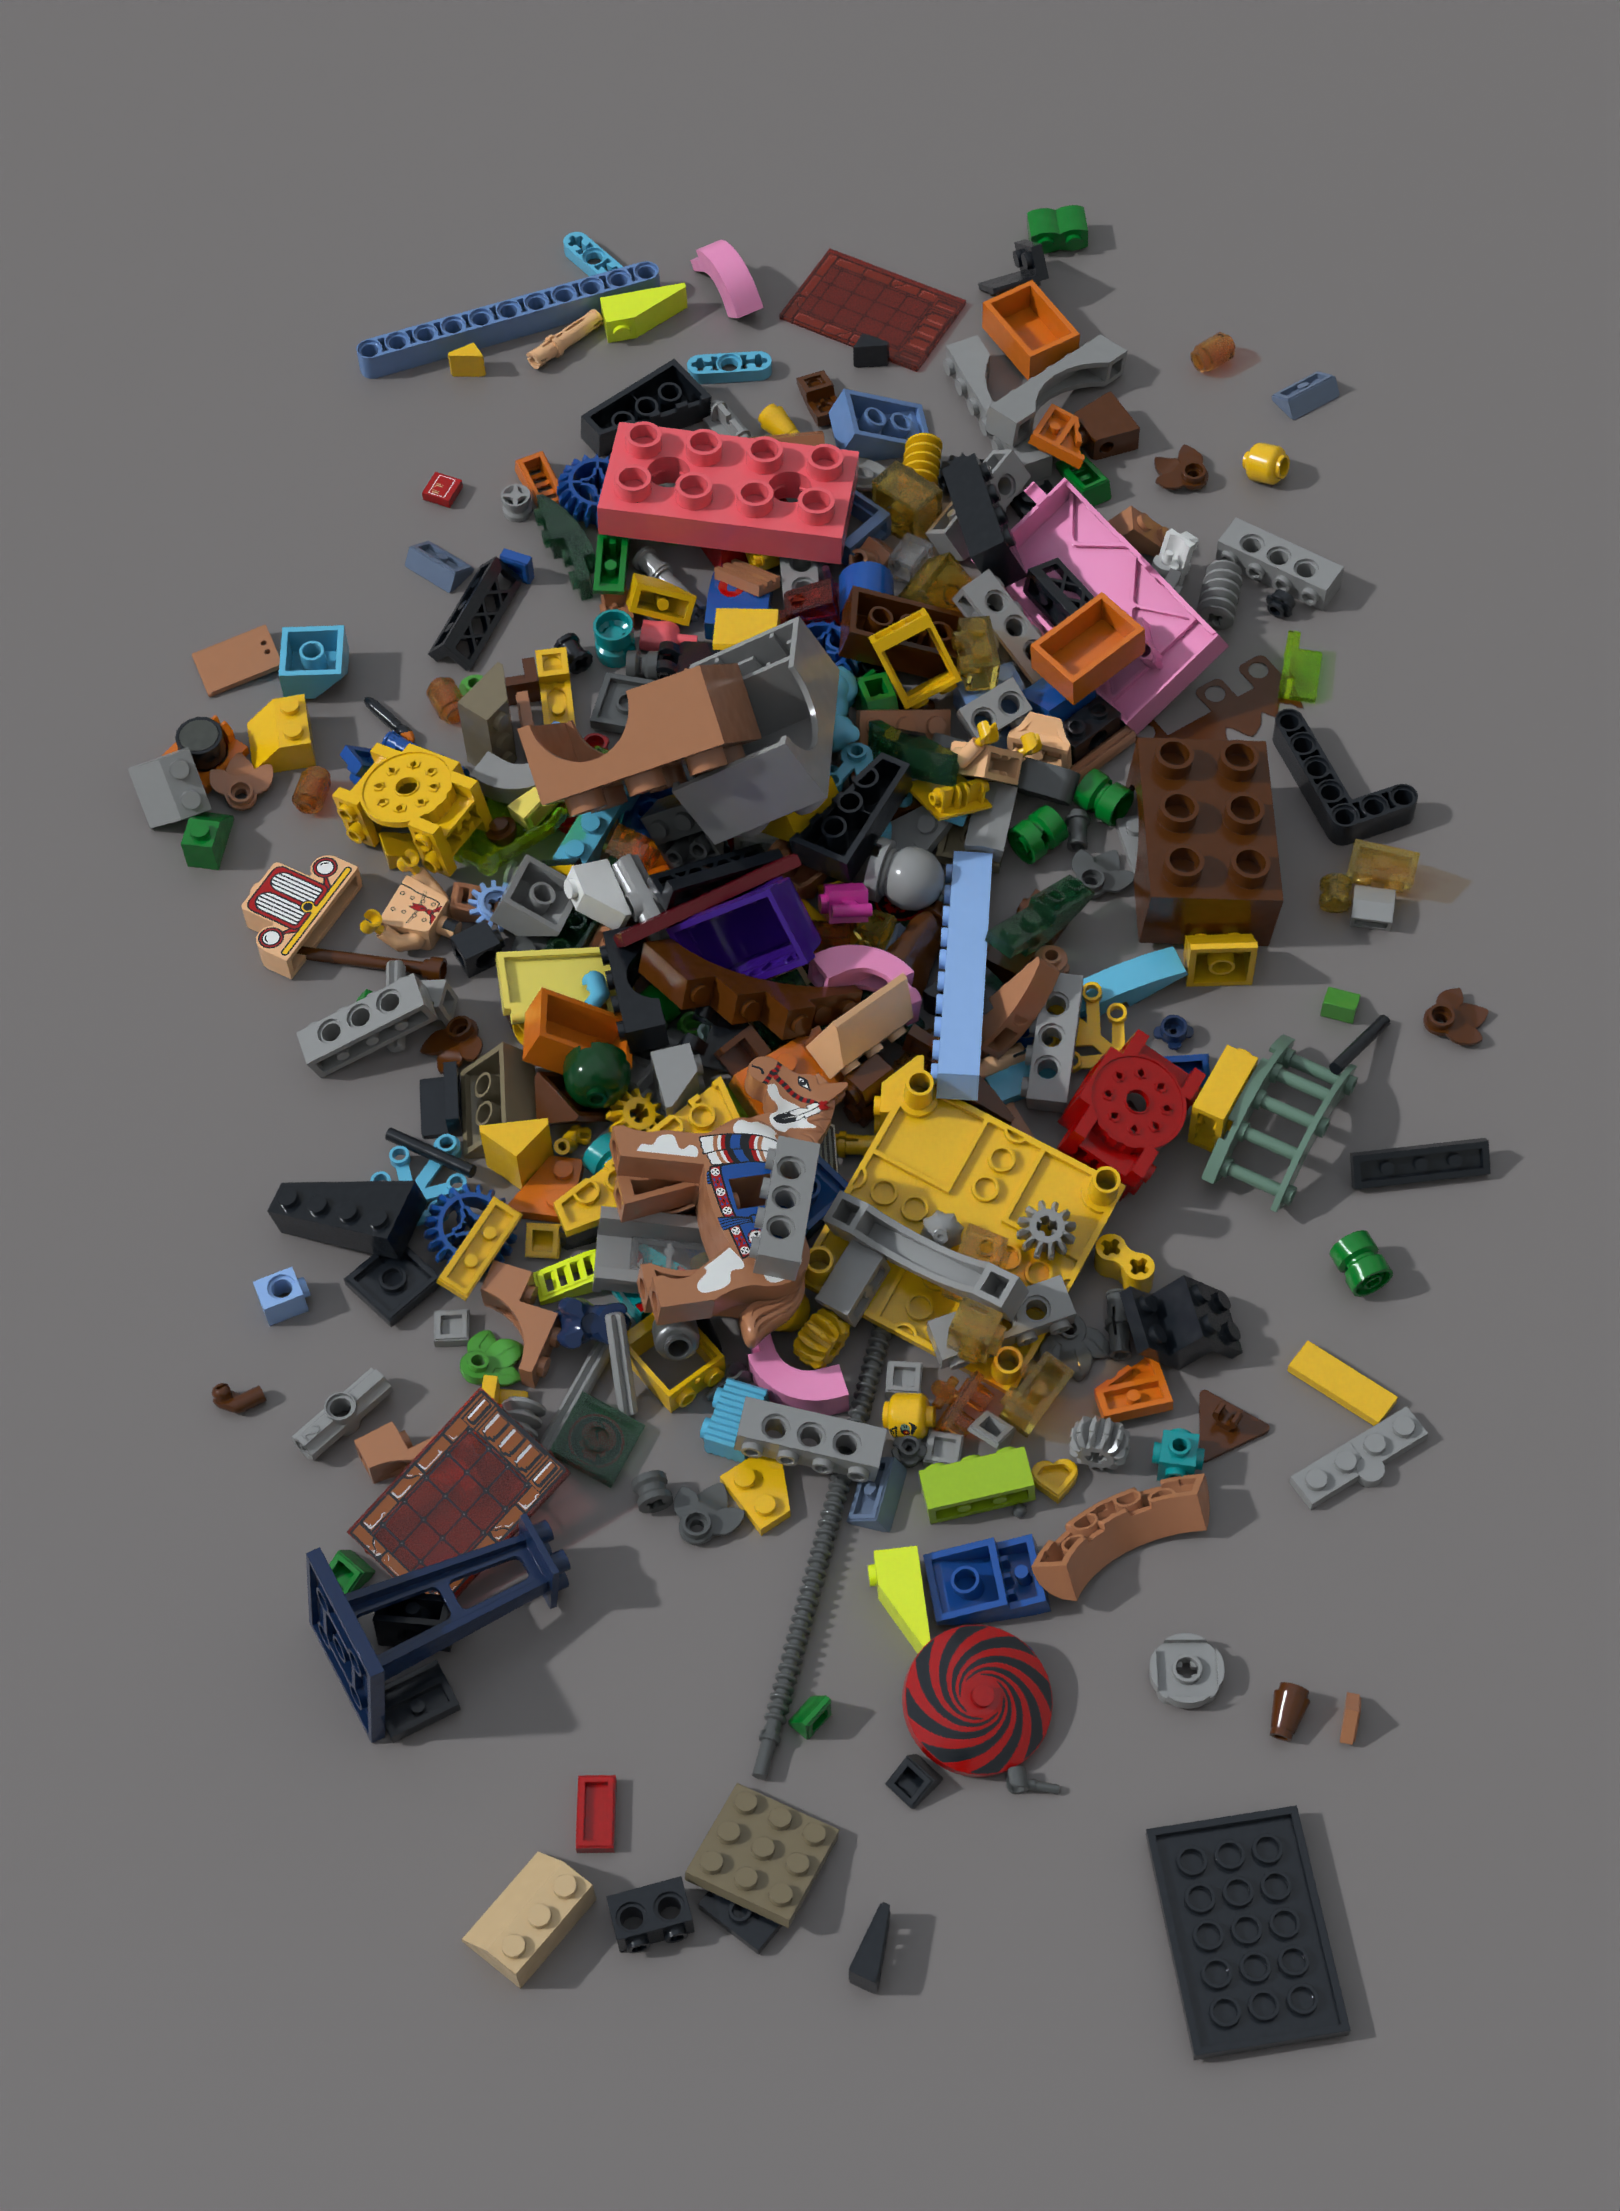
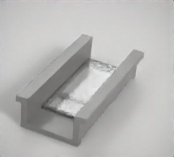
M601 1206L592 1292L608 1290L639 1294L637 1279L640 1264L652 1263L674 1270L699 1269L709 1261L699 1233L697 1216L659 1212L621 1223L617 1207Z

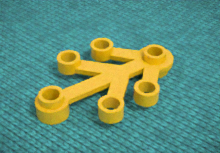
M1088 982L1083 986L1082 997L1086 1002L1087 1023L1079 1018L1076 1047L1092 1046L1101 1054L1080 1056L1075 1051L1074 1058L1078 1060V1063L1073 1066L1072 1073H1076L1080 1069H1092L1111 1046L1119 1051L1125 1044L1124 1022L1127 1019V1010L1121 1003H1112L1107 1008V1019L1112 1024V1044L1101 1036L1099 1001L1102 998V989L1096 982ZM1089 989H1096L1098 994L1095 997H1088L1086 992ZM1053 1005L1047 1011L1059 1015L1065 1009L1059 1005ZM1114 1010H1121L1123 1015L1120 1018H1113L1111 1013ZM1051 1037L1053 1042L1046 1046L1054 1047L1061 1041L1056 1037Z

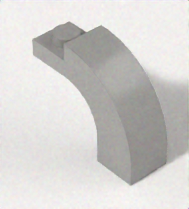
M489 751L469 774L470 778L478 780L484 796L505 804H510L535 787L528 763H510Z

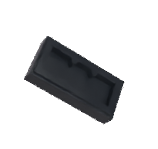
M710 1891L698 1904L702 1912L758 1955L783 1926Z

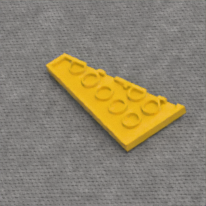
M720 1076L712 1082L711 1087L700 1095H694L688 1100L686 1106L674 1115L669 1114L647 1132L671 1130L689 1133H709L732 1119L740 1118ZM612 1158L604 1164V1168L591 1178H585L553 1202L555 1212L566 1237L598 1226L601 1206L617 1207L613 1195L617 1174Z

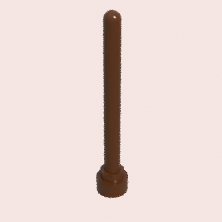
M302 946L297 954L306 955V959L311 961L386 970V964L390 960H402L406 966V973L419 974L427 980L445 979L447 974V960L441 957L432 956L430 959H425L421 962Z

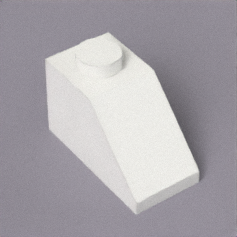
M603 859L571 867L564 881V891L567 898L571 899L575 910L612 930L625 927L632 913L609 860Z

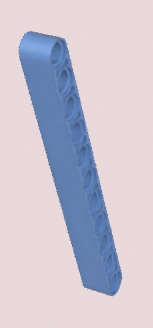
M650 261L639 262L363 340L356 348L360 372L366 378L375 379L446 359L449 352L473 342L478 349L573 323L591 309H596L601 314L600 297L660 287L659 268Z

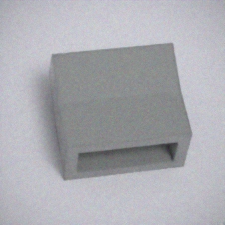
M1355 885L1349 926L1390 931L1393 921L1396 890Z

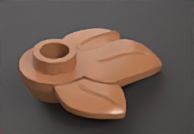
M239 752L231 759L226 771L221 769L210 770V785L215 792L225 796L226 802L231 808L239 811L248 810L256 803L257 795L270 788L273 781V768L271 764H266L254 769L251 762ZM241 793L247 795L245 799L236 798Z

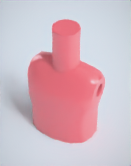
M643 619L639 649L659 651V645L663 641H671L680 645L685 641L698 642V636L681 634L679 625L671 621Z

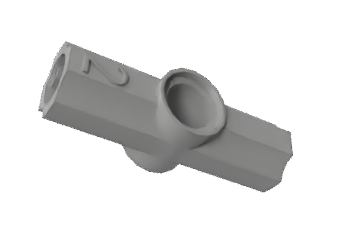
M638 854L624 855L612 864L613 872L625 893L624 897L635 922L639 921L641 923L665 912L647 883L649 875ZM665 928L647 936L648 941L670 939Z
M371 1367L344 1392L330 1395L325 1401L324 1409L292 1436L293 1442L301 1453L314 1461L340 1437L355 1433L360 1427L361 1419L393 1392L392 1386L377 1369ZM342 1411H349L344 1417H336Z

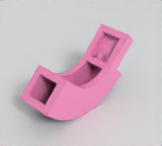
M721 239L696 249L698 257L690 260L693 270L705 272L711 277L721 295L728 317L741 318L764 308L747 266L731 244Z
M841 945L815 953V958L809 962L807 978L815 987L856 985L860 990L875 993L897 976L904 973L908 979L914 1016L906 1026L918 1021L922 999L918 990L912 987L914 971L904 961L891 953L864 945Z
M771 1333L755 1348H750L752 1354H748L749 1372L752 1373V1380L756 1386L768 1389L770 1402L825 1415H835L849 1411V1394L839 1364L810 1371L791 1367L776 1352Z

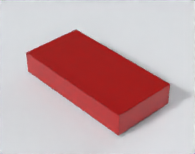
M616 1775L578 1776L577 1853H615Z

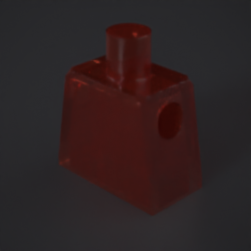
M831 578L785 592V609L779 610L780 624L800 616L806 625L811 622L825 621L831 623L835 621L838 626H841L839 605Z

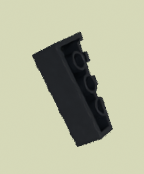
M673 359L581 416V439L601 457L612 452L619 422L636 423L647 421L656 424L658 427L682 429L702 422L703 418L710 416L712 396Z
M973 453L943 468L942 472L970 557L981 574L990 569L995 576L1001 579L1004 588L1028 577L1016 548L1015 538L1007 525L1009 520L1003 507L999 504V501H1001L1000 494L994 483L991 484L990 482L994 476L987 462L981 463L976 454Z
M881 752L853 779V784L843 793L840 791L832 798L831 805L821 814L817 813L809 820V825L801 833L796 832L789 839L791 853L797 854L801 864L841 882L852 883L913 786L910 764Z
M416 1181L281 1183L267 1212L281 1233L400 1260L428 1202Z

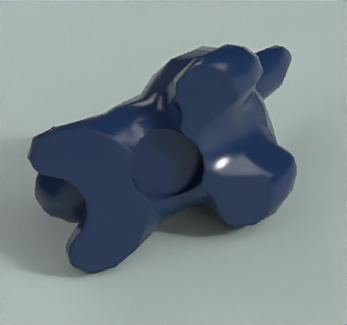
M564 1297L558 1303L559 1310L553 1311L558 1313L561 1323V1331L557 1335V1340L560 1345L567 1349H575L590 1340L600 1341L609 1345L605 1315L608 1313L622 1312L625 1316L627 1331L632 1324L626 1314L627 1307L624 1303L593 1305L583 1298Z

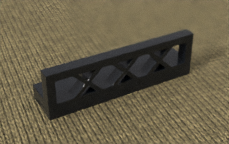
M497 556L482 564L428 655L437 662L449 656L466 671L470 670L523 579ZM500 573L511 582L508 590H500L497 579ZM494 596L495 612H487L484 601L485 597ZM472 619H481L482 634H474L471 624ZM459 641L468 642L470 650L468 658L456 649Z
M1059 558L1028 569V577H1026L1023 592L1054 626L1061 623L1094 598ZM1055 570L1062 577V580L1050 578L1046 573ZM1063 591L1076 593L1081 599L1069 598Z
M759 843L649 875L647 883L664 910L667 911L784 856L779 848L765 852ZM666 882V885H665V887L663 888V886L661 885V883Z

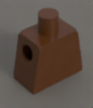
M1111 391L1075 412L1074 415L1079 418L1080 427L1078 431L1082 437L1080 448L1083 447L1091 459L1099 460L1138 449L1140 427Z

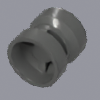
M627 650L626 675L655 681L659 680L660 673L656 671L657 661H660L659 651H649L647 654H641L637 650Z

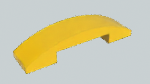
M566 647L535 650L544 725L551 724L553 721L565 723L573 720L576 727Z

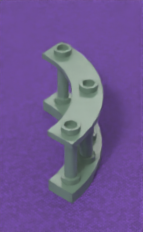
M1284 1034L1270 1047L1269 1051L1273 1053L1269 1060L1262 1058L1250 1076L1228 1117V1120L1233 1122L1231 1129L1226 1131L1223 1139L1218 1138L1201 1179L1215 1184L1222 1177L1227 1178L1229 1175L1275 1196L1270 1208L1274 1212H1278L1285 1205L1290 1206L1297 1192V1187L1293 1186L1312 1145L1317 1136L1323 1138L1330 1124L1328 1117L1345 1095L1350 1096L1358 1080V1077L1353 1076L1357 1068L1356 1065L1350 1064L1341 1074H1333L1329 1068L1296 1055V1050L1292 1049L1295 1039ZM1284 1068H1295L1333 1086L1331 1089H1328ZM1278 1081L1323 1102L1315 1116L1268 1096L1266 1090L1271 1082L1276 1084ZM1263 1108L1308 1128L1298 1148L1251 1128V1123L1248 1121L1253 1111ZM1247 1140L1292 1160L1282 1183L1280 1184L1234 1163L1235 1159L1231 1158L1238 1141L1243 1142Z

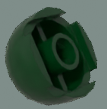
M592 1042L591 1047L580 1050L581 1045L575 1047L566 1056L563 1064L566 1091L576 1103L586 1108L603 1109L613 1106L624 1097L630 1084L631 1065L626 1060V1054L622 1049L603 1042Z

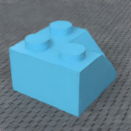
M344 625L282 627L279 680L284 697L304 694L305 699H316L348 674L349 645Z

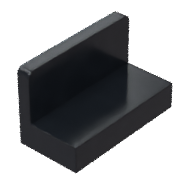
M456 1061L443 1062L444 1077L420 1080L421 1134L423 1139H434L443 1134H451L455 1137L463 1136L461 1086Z

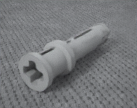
M645 546L635 554L632 560V565L635 569L641 570L646 576L665 580L691 593L673 575L671 565L663 562L656 555V550L652 546ZM696 599L691 616L693 622L698 621L695 614L701 619L706 612V606L698 599Z

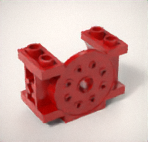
M1140 1029L1131 1036L1119 1051L1111 1046L1088 1072L1057 1123L1068 1129L1056 1148L1058 1151L1095 1170L1103 1166H1109L1118 1171L1121 1183L1126 1185L1119 1202L1128 1193L1135 1195L1141 1185L1146 1183L1157 1168L1153 1164L1159 1153L1157 1150L1166 1146L1178 1135L1184 1125L1187 1110L1190 1105L1193 1106L1202 1090L1200 1085L1206 1077V1074L1197 1068H1194L1188 1074L1145 1044L1150 1036ZM1130 1093L1140 1094L1146 1101L1145 1111L1136 1112L1132 1110L1127 1104V1095Z

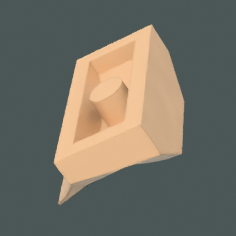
M1029 712L1019 726L1010 730L1007 736V750L1012 751L1015 747L1018 749L1023 748L1020 737L1029 732L1038 733L1042 742L1041 751L1032 755H1026L1025 757L1067 769L1071 768V744L1066 738L1060 718Z

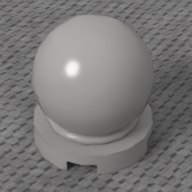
M880 837L876 844L881 849L877 857H870L864 879V885L869 889L868 900L879 903L883 896H886L892 905L907 911H919L930 907L938 900L944 887V872L940 862L932 853L920 847L907 846L897 850L895 840Z

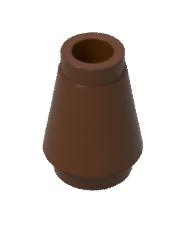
M1281 1682L1278 1690H1274L1270 1736L1282 1741H1292V1737L1310 1704V1700L1307 1699L1309 1691L1306 1688L1293 1683Z

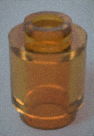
M1218 332L1195 346L1190 354L1191 361L1199 372H1210L1234 357L1235 343L1229 335Z
M449 677L434 679L430 683L426 695L439 718L447 724L460 722L457 702L463 695L455 681Z
M313 765L307 767L301 773L292 796V802L300 812L312 814L322 810L331 787V776L326 769Z

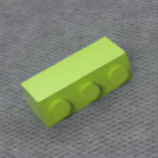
M1004 1447L993 1454L985 1456L969 1455L959 1462L950 1464L934 1463L927 1466L924 1470H919L920 1485L930 1524L1036 1500L1035 1484L1025 1447Z

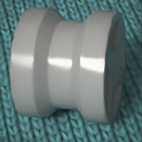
M511 484L502 490L501 501L504 517L511 522L517 523L529 519L533 512L530 490L522 484Z

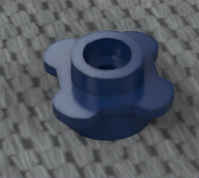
M1168 1015L1162 1020L1161 1026L1155 1027L1153 1031L1154 1037L1166 1042L1171 1050L1180 1049L1181 1043L1186 1038H1191L1194 1033L1193 1028L1187 1025L1186 1020L1178 1015Z

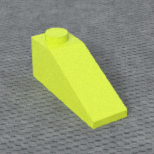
M685 283L600 297L601 316L608 343L638 338L688 308Z
M909 1546L874 1550V1564L867 1565L870 1587L877 1586L879 1601L918 1654L931 1641L918 1547Z

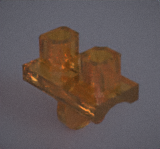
M975 1370L970 1378L965 1379L958 1391L955 1388L959 1380L954 1376H950L947 1382L936 1380L932 1384L930 1389L936 1397L932 1405L936 1409L941 1410L945 1403L948 1404L932 1429L941 1432L948 1430L954 1434L964 1435V1438L970 1433L967 1431L968 1427L975 1419L965 1413L963 1408L966 1404H969L981 1413L994 1397V1394L981 1384L985 1377L983 1374Z

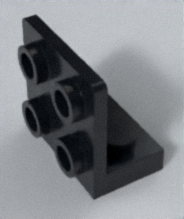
M1026 239L1014 242L1016 250L1013 251V259L1016 267L1020 268V271L978 283L979 289L988 292L989 295H1000L1030 280H1033L1038 287L1041 286L1040 281L1049 279L1042 244Z

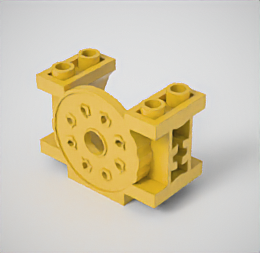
M376 743L370 750L374 761L373 765L350 791L339 787L332 795L337 807V813L342 818L347 830V836L355 843H364L375 848L380 842L378 833H380L382 826L391 828L408 827L424 868L432 873L438 872L451 877L457 869L453 856L476 828L487 832L490 829L489 824L493 820L478 780L465 776L459 761L411 743L402 752Z

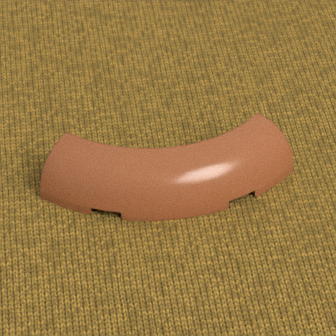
M1205 1473L1160 1480L1161 1486L1141 1492L1133 1487L1104 1499L1081 1512L1066 1523V1532L1055 1542L1048 1540L1038 1553L1031 1566L1038 1583L1048 1593L1060 1599L1077 1601L1087 1583L1102 1568L1126 1552L1164 1537L1195 1531H1207L1210 1502Z

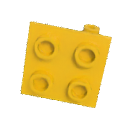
M945 773L912 781L913 786L909 791L938 821L990 809L993 806L985 798L986 792L990 790L989 783L982 778L968 781L964 776Z

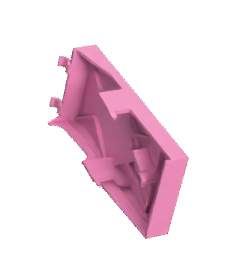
M1065 477L1048 494L1033 481L1024 492L1036 505L1011 529L1026 573L1029 568L1059 558L1094 597L1103 592L1145 629V653L1095 689L1098 695L1121 713V720L1138 735L1229 645ZM1055 570L1046 573L1050 578L1062 580V577ZM1026 577L1005 587L1004 589L1021 605L1024 615L1032 625L1040 630L1042 636L1055 627L1023 592ZM1063 591L1069 598L1081 599L1076 593Z

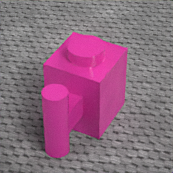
M863 883L823 884V894L818 896V909L820 914H824V918L829 924L868 922V917L872 916L873 911L872 904L868 903V889Z

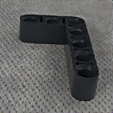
M1283 709L1277 713L1272 738L1273 743L1332 843L1340 846L1349 845L1406 826L1412 822L1418 799V793L1412 786L1397 784L1351 799L1303 715L1295 709Z

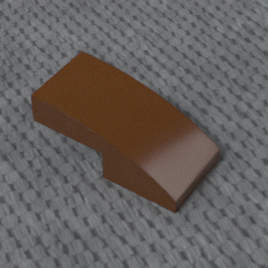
M822 370L796 378L804 402L817 426L822 427L831 424L828 412L837 400L834 392V384L825 371Z

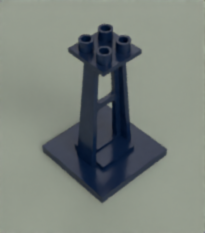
M527 1513L520 1515L518 1536L344 1594L321 1548L319 1547L306 1553L309 1623L371 1743L385 1738L386 1680L543 1595L550 1609L557 1607L558 1591L569 1587V1581L565 1572L570 1570L571 1566L563 1549L552 1553L548 1542L554 1540V1535L546 1520L533 1525ZM511 1560H519L528 1573L526 1580L469 1609H464L460 1606L450 1588L451 1583ZM428 1591L438 1592L451 1615L450 1618L377 1655L357 1618Z

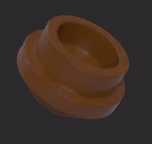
M497 817L490 822V829L485 832L490 842L496 846H506L515 840L517 825L511 817Z

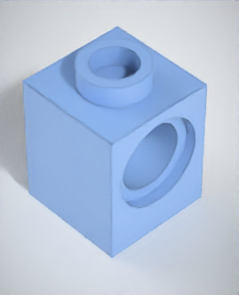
M293 1267L253 1281L269 1326L309 1311L305 1298L311 1296L304 1277L297 1279ZM283 1293H290V1294H289L288 1296H286V1297H283V1298H279V1297H278L279 1295H281V1294H283Z

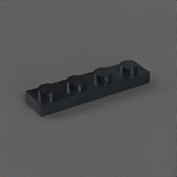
M1486 1138L1350 1153L1351 1178L1354 1189L1491 1174L1489 1141Z

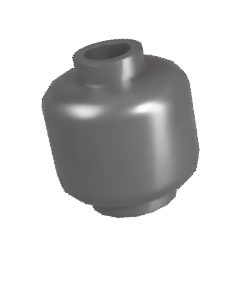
M655 1320L653 1321L652 1335L656 1351L663 1358L671 1361H680L689 1358L696 1352L700 1343L696 1320L659 1326L656 1325Z

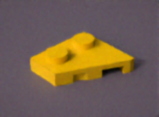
M764 1456L759 1458L749 1457L720 1476V1482L724 1484L726 1491L739 1508L744 1510L746 1517L761 1536L791 1517L783 1464H780L776 1459Z

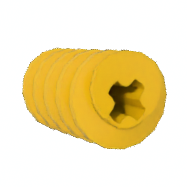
M918 433L908 438L905 443L900 489L907 498L914 501H929L937 494L943 443L934 434Z

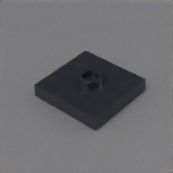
M408 1246L400 1260L373 1254L344 1278L345 1285L390 1327L394 1326L441 1286L436 1283L440 1275Z

